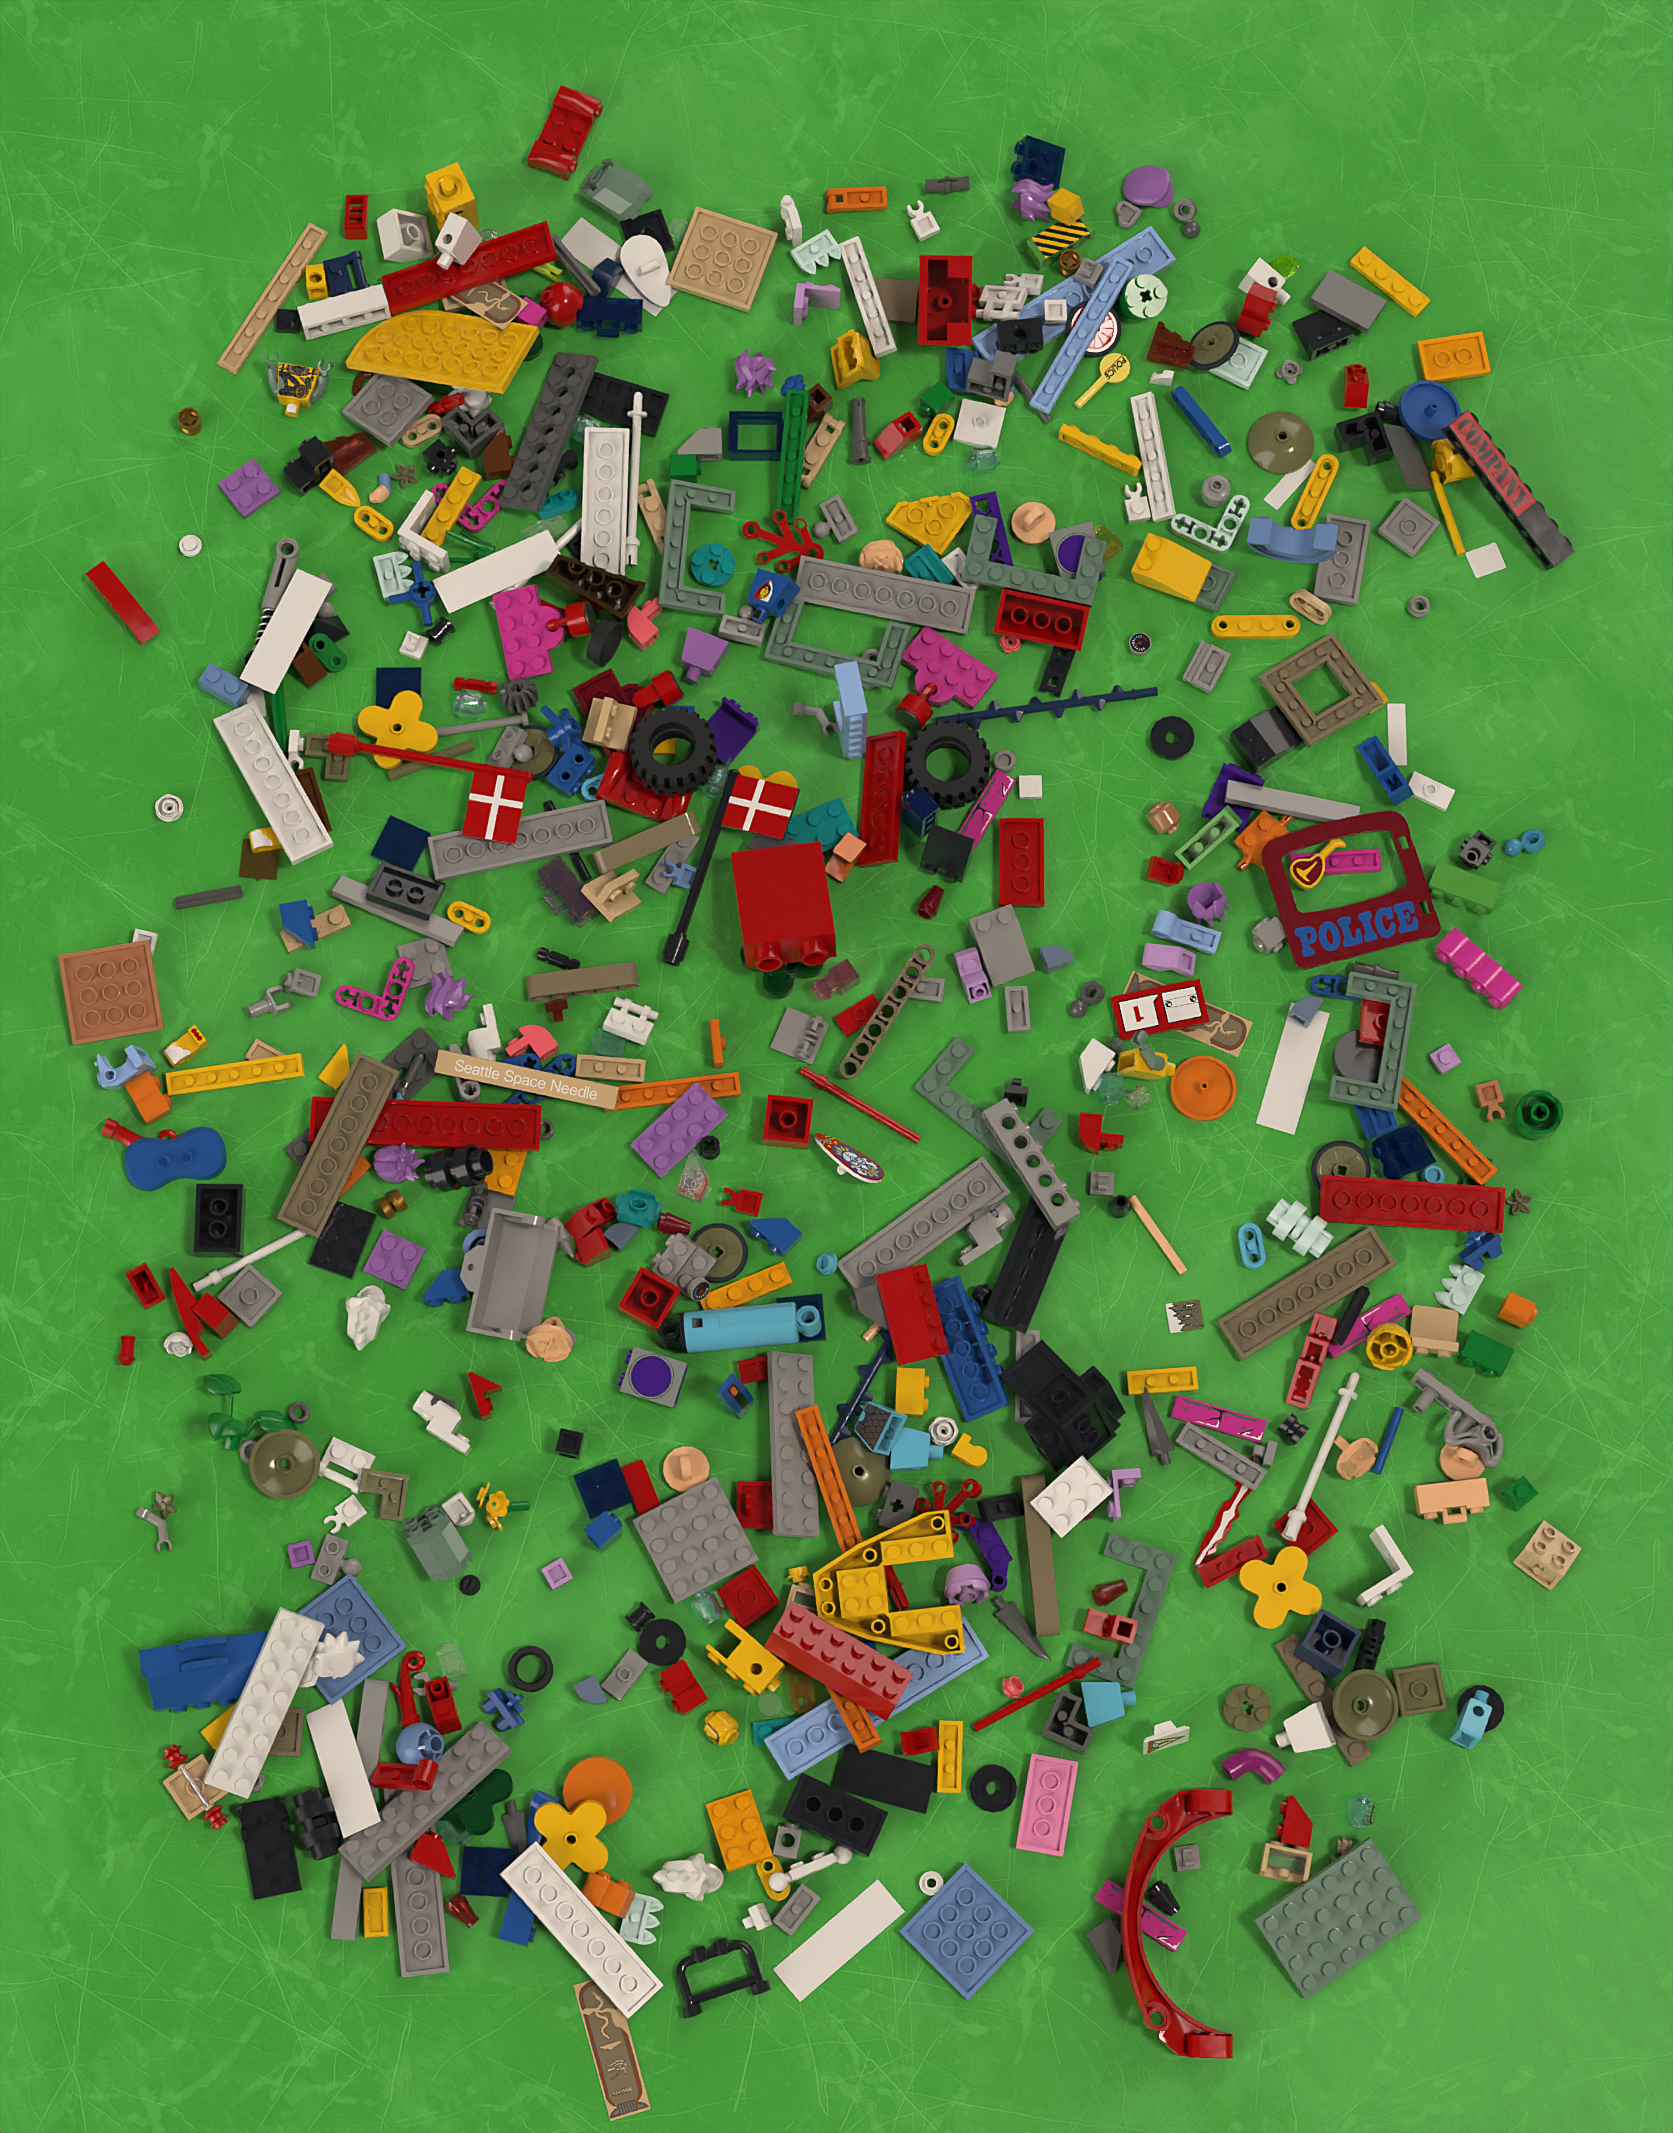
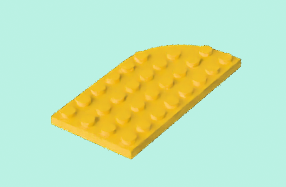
M437 310L412 311L391 317L369 330L356 344L345 363L348 369L504 394L540 332L538 326L510 322L502 330L483 317Z

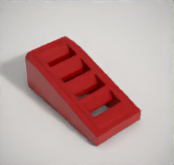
M346 195L344 232L347 240H365L368 237V195ZM351 204H363V206H351Z

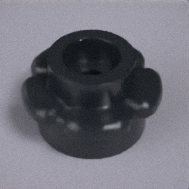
M984 1284V1286L978 1285L972 1293L973 1300H976L981 1306L988 1303L992 1294V1290L988 1288L987 1284Z

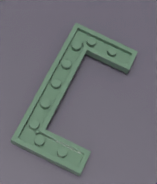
M675 479L670 480L657 606L723 617L726 600L725 593L683 586L690 509L694 507L732 514L734 512L736 491Z
M976 514L961 580L1092 608L1107 545L1106 541L1085 537L1076 579L1065 578L990 562L989 557L998 519Z
M794 599L783 615L776 617L764 654L765 660L834 677V665L857 661L861 683L893 690L911 632L910 626L889 621L877 661H872L793 642L805 607V602L802 600Z
M1349 972L1346 996L1388 1003L1390 1008L1378 1082L1371 1083L1332 1075L1329 1100L1391 1112L1397 1111L1417 984Z
M957 1036L915 1085L914 1090L1014 1169L982 1119L983 1113L947 1085L975 1052L972 1047ZM1045 1107L1029 1126L1032 1132L1030 1135L1034 1141L1038 1140L1041 1146L1044 1147L1064 1121ZM1022 1140L1014 1142L1015 1146L1019 1149L1027 1146ZM1029 1159V1160L1027 1161V1165H1029V1163H1030L1033 1159Z
M1110 1532L1103 1556L1147 1571L1131 1619L1139 1621L1134 1641L1131 1645H1122L1118 1659L1073 1643L1066 1667L1072 1669L1078 1664L1083 1665L1098 1657L1102 1666L1088 1672V1675L1108 1682H1119L1120 1686L1132 1690L1177 1555Z

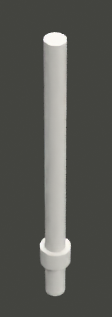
M297 1229L218 1271L215 1269L209 1272V1276L193 1283L196 1292L211 1284L216 1285L222 1282L223 1278L246 1267L248 1263L252 1264L304 1237L308 1233Z

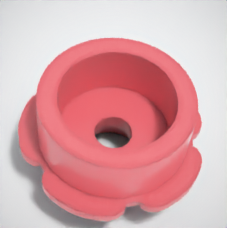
M1003 635L999 641L1000 647H1003V651L1006 653L1016 652L1021 647V638Z
M1011 1676L1008 1679L1005 1678L1002 1682L1003 1692L1008 1697L1019 1698L1021 1692L1024 1691L1022 1681L1016 1676Z

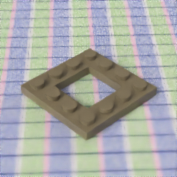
M1333 632L1261 674L1258 679L1309 748L1383 705L1384 702ZM1326 664L1350 696L1315 716L1292 684Z

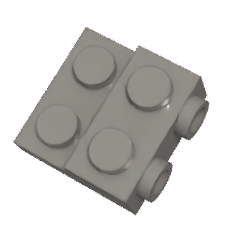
M683 1233L672 1234L665 1243L667 1246L663 1254L659 1252L652 1260L654 1267L651 1270L661 1278L681 1288L682 1293L691 1298L687 1294L690 1282L698 1277L706 1278L718 1260Z

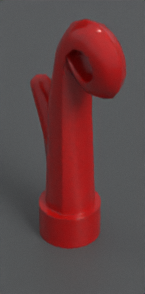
M111 1118L107 1119L102 1130V1135L111 1139L114 1138L126 1147L137 1139L145 1138ZM166 1129L160 1132L158 1139L164 1140L165 1136H170L171 1139H174L178 1135L173 1130Z
M418 1650L408 1652L401 1661L399 1671L400 1689L395 1683H390V1687L401 1708L402 1729L414 1723H421L420 1715L417 1714L410 1671H419L425 1665V1656ZM414 1658H418V1663L415 1666L410 1664Z

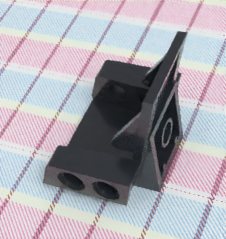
M1040 1340L1000 1374L1001 1378L1034 1414L1023 1427L1040 1456L1055 1472H1058L1063 1466L1069 1468L1081 1456L1088 1461L1117 1436L1115 1430L1121 1426L1118 1419L1126 1412L1110 1382L1094 1365L1079 1377L1043 1340Z

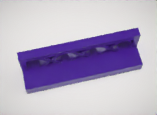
M996 491L970 497L974 519L976 514L998 519L995 531L996 537L994 536L993 541L998 543L999 549L995 554L990 553L992 557L990 562L997 560L1004 565L1014 567ZM988 501L989 508L986 513L977 509L976 502Z

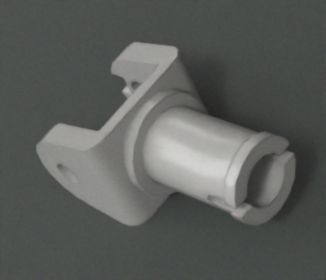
M277 985L268 988L263 1000L247 1005L246 1010L249 1017L254 1019L267 1012L278 1017L291 1010V1003L288 1002L276 1006L272 998L283 991L282 986Z

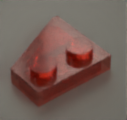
M1159 321L1147 354V361L1190 370L1196 352L1195 346L1188 341H1184L1178 333H1172L1165 327L1163 322Z
M363 432L355 433L348 437H335L336 440L322 442L332 454L335 469L342 476H345L377 452V448Z

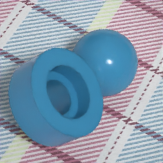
M1529 830L1522 836L1520 841L1514 838L1507 840L1504 844V851L1509 856L1519 855L1522 849L1535 853L1544 848L1546 840L1540 830Z

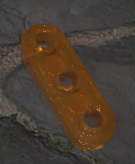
M785 1661L791 1705L798 1713H808L815 1704L811 1676ZM797 1674H801L804 1677V1680L800 1683L795 1681ZM800 1698H806L808 1703L805 1706H801L798 1701Z

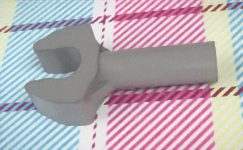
M420 1672L413 1676L415 1680H424L425 1683L432 1681L427 1672ZM449 1681L451 1690L456 1691L457 1681ZM425 1687L412 1689L419 1696L427 1697Z

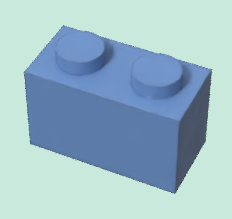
M211 662L198 680L202 690L235 709L243 706L251 694L247 683Z

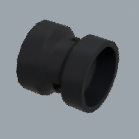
M1293 1413L1277 1429L1281 1435L1289 1437L1288 1440L1293 1446L1309 1430L1305 1424L1298 1422V1418Z

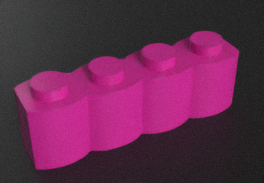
M1455 927L1434 950L1437 953L1436 957L1442 963L1450 964L1454 968L1453 972L1459 978L1469 980L1471 988L1479 994L1483 993L1486 995L1489 1004L1496 1009L1500 1008L1503 1010L1523 988L1513 976L1488 957L1481 948L1472 943L1467 936Z

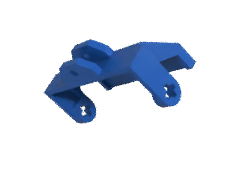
M264 1631L231 1637H207L178 1643V1645L139 1650L141 1673L147 1678L154 1710L157 1712L173 1710V1713L187 1712L188 1707L196 1706L197 1710L211 1708V1704L220 1703V1706L233 1705L234 1700H239L268 1632Z

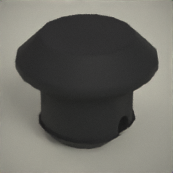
M474 1575L464 1576L459 1584L462 1593L468 1596L478 1593L481 1586L479 1579Z

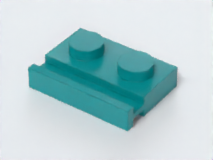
M928 543L903 562L913 578L949 584L955 579Z

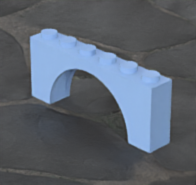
M857 661L834 665L839 701L833 702V712L838 728L843 759L849 758V760L860 759L866 753L868 717Z

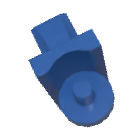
M1470 1230L1467 1232L1469 1239L1463 1243L1466 1249L1457 1254L1460 1261L1466 1262L1469 1267L1478 1271L1485 1265L1481 1258L1482 1254L1486 1252L1491 1259L1503 1254L1499 1244L1502 1239L1499 1235L1495 1236L1493 1233L1486 1235L1483 1230L1477 1234Z
M501 1688L492 1690L487 1694L489 1698L482 1706L490 1715L497 1710L500 1711L503 1717L495 1723L502 1733L520 1727L525 1723L519 1714L524 1710L519 1703L524 1699L522 1694L515 1697L511 1691L505 1694Z

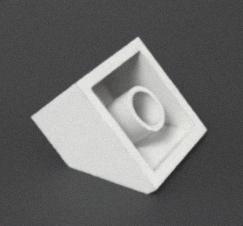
M393 208L377 219L385 260L403 263L434 256L425 215Z

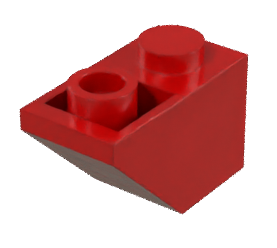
M1360 364L1345 366L1344 407L1367 408L1369 392L1367 367H1363Z
M909 410L892 421L876 438L873 444L883 458L888 460L922 437V426Z
M604 1197L579 1209L564 1227L575 1241L578 1242L595 1229L605 1227L617 1217V1213L612 1203Z
M447 1676L424 1683L434 1722L441 1736L462 1730L460 1717Z
M1288 1795L1286 1800L1281 1801L1280 1814H1283L1282 1824L1278 1823L1276 1838H1280L1279 1842L1284 1845L1300 1846L1308 1849L1310 1847L1313 1823L1293 1795Z

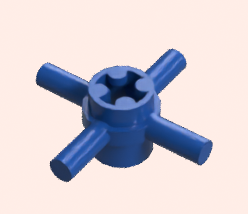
M415 561L412 563L415 582L411 585L409 592L390 595L389 600L390 605L411 601L417 608L421 609L424 626L428 627L433 625L430 607L434 604L435 598L439 593L436 587L424 580L421 562ZM425 592V598H421L419 593Z
M547 705L540 709V712L553 724L546 730V733L554 746L557 748L562 747L563 752H569L571 749L570 743L574 742L587 752H590V747L577 736L581 733V728L575 718L569 715L567 708L561 709L560 718Z

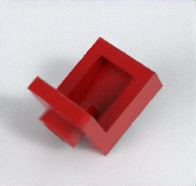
M1152 856L1150 857L1146 878L1167 887L1179 884L1184 875V864L1180 861L1172 863L1160 857Z
M936 1727L900 1733L901 1748L904 1756L921 1755L940 1750Z

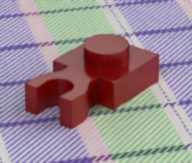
M724 1188V1194H729L732 1198L729 1201L721 1200V1206L730 1207L734 1205L736 1206V1212L758 1217L763 1193L741 1188L740 1194L730 1188Z

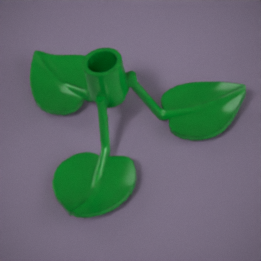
M224 1374L205 1375L203 1385L209 1392L222 1396L228 1395L229 1397L228 1415L217 1412L210 1414L208 1417V1428L213 1440L216 1441L223 1438L222 1445L226 1449L232 1451L239 1450L243 1438H248L249 1433L257 1424L262 1429L270 1432H279V1429L297 1431L295 1424L286 1415L274 1410L259 1412V1418H256L246 1430L245 1425L241 1421L232 1417L233 1394L241 1393L242 1387L240 1383L233 1377Z

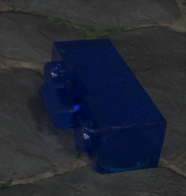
M583 296L582 309H578L576 313V328H580L584 332H592L593 329H597V337L619 338L620 331H624L626 334L642 332L643 299Z
M919 788L917 791L913 789L903 793L902 802L905 808L903 811V822L922 840L929 834L932 823L938 825L940 806L923 788Z

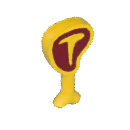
M1340 838L1331 840L1313 857L1295 860L1289 867V876L1292 881L1304 890L1313 889L1320 882L1324 874L1325 859L1336 848H1345L1346 842Z

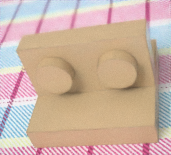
M605 697L604 700L593 698L582 741L627 752L638 709L633 706L620 704L613 698Z
M635 869L620 877L611 870L585 884L580 890L610 923L637 909L642 903L632 892L636 887L635 881L640 876Z

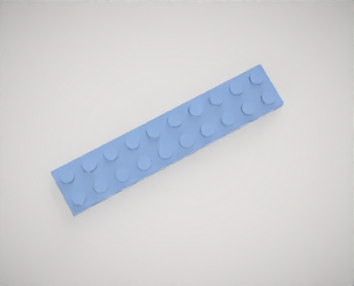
M1149 226L1094 261L1104 267V271L1094 288L1075 280V274L1025 304L1022 310L1014 312L1020 313L1019 319L1041 317L1044 346L1066 332V324H1044V300H1066L1068 318L1069 313L1076 305L1090 300L1116 255L1135 265L1129 278L1141 274L1155 276L1176 262V258L1152 226ZM997 323L971 339L972 344L983 359L990 362L994 361L998 350ZM1021 335L1015 337L1019 341L1025 339V337ZM1026 352L1017 353L1018 362L1030 354Z
M965 1616L962 1617L966 1652L940 1655L910 1649L893 1660L913 1672L914 1675L888 1719L989 1657ZM832 1698L764 1739L766 1746L788 1781L854 1741ZM865 1709L874 1727L885 1722L884 1719Z

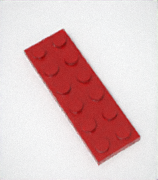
M902 730L866 737L859 839L865 842L867 846L857 860V866L862 868L898 862L907 732Z

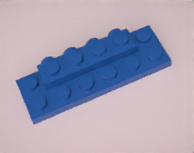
M955 1276L933 1286L949 1354L942 1355L941 1358L966 1422L970 1423L1011 1405L1003 1386L1005 1382L1000 1376L1005 1370L1001 1364L998 1365L996 1362L997 1350L993 1343L988 1342L986 1335L989 1334V1330L984 1321L980 1322L978 1313L981 1311L977 1301H972L967 1296L960 1276Z

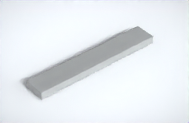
M1228 780L1226 786L1225 803L1320 822L1356 816L1360 812V806L1232 780Z
M343 875L332 890V896L452 947H455L464 933L465 927L435 914H432L428 921L367 900L365 896L369 886Z

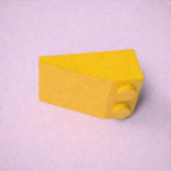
M1148 533L1131 572L1135 583L1195 603L1213 564L1169 539Z

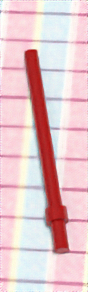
M805 1066L800 1071V1075L814 1082V1086L819 1089H826L916 1144L921 1138L919 1134L828 1081L829 1078L823 1074L818 1075Z
M1096 1657L1083 1665L1078 1664L1074 1666L1072 1671L973 1723L976 1731L978 1732L1075 1679L1079 1681L1086 1677L1088 1672L1102 1666L1099 1658Z

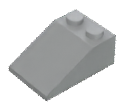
M1011 904L969 919V931L993 988L1035 973L1020 924Z

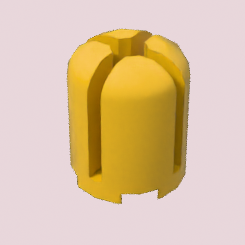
M1448 438L1435 440L1432 443L1431 449L1435 448V460L1431 461L1433 471L1438 472L1439 478L1444 481L1443 484L1476 477Z

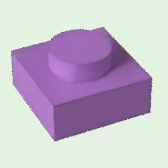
M310 1540L287 1545L292 1569L316 1564Z

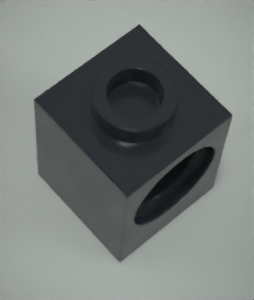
M561 1428L556 1446V1454L580 1460L585 1439L584 1433Z

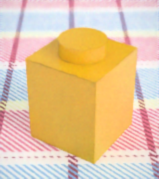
M1061 188L1047 200L1051 216L1069 226L1085 214L1080 196L1064 188Z

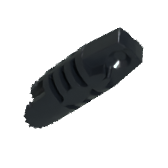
M1380 1619L1371 1620L1369 1628H1366L1352 1672L1362 1670L1365 1661H1367L1365 1669L1375 1670L1377 1658L1382 1648L1381 1645L1385 1638L1383 1634L1386 1622Z

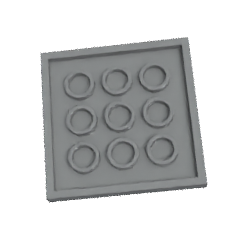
M716 1476L632 1520L675 1604L759 1561Z

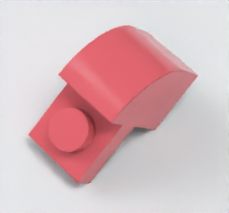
M658 597L653 601L648 600L642 606V611L634 605L628 614L629 635L643 652L660 637L659 629L651 622L664 611L663 607L657 606Z
M527 1025L519 1028L522 1038L513 1039L507 1044L508 1047L505 1049L506 1055L509 1058L521 1056L531 1049L538 1056L541 1063L560 1051L559 1045L545 1028L538 1025Z

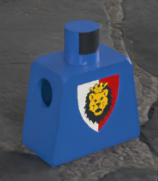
M758 568L747 597V601L755 608L751 618L763 624L768 614L781 617L801 588L789 577Z

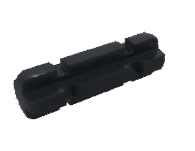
M544 947L539 948L536 956L538 960L544 962L547 960L549 964L563 969H579L581 965L577 959H569L568 956L555 951L549 952V949Z

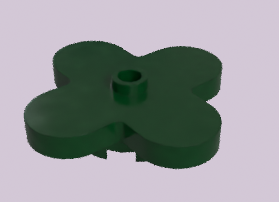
M742 946L740 951L741 963L746 968L744 950ZM802 961L785 963L779 969L770 972L760 971L756 967L746 969L763 972V989L765 993L771 998L783 999L792 992L796 977L813 978L821 973L824 963L816 966L805 965Z
M494 1769L446 1812L439 1821H447L458 1817L462 1820L463 1826L468 1833L476 1836L488 1833L495 1823V1816L492 1810L493 1805L506 1800L513 1792L514 1784L510 1774L503 1769Z

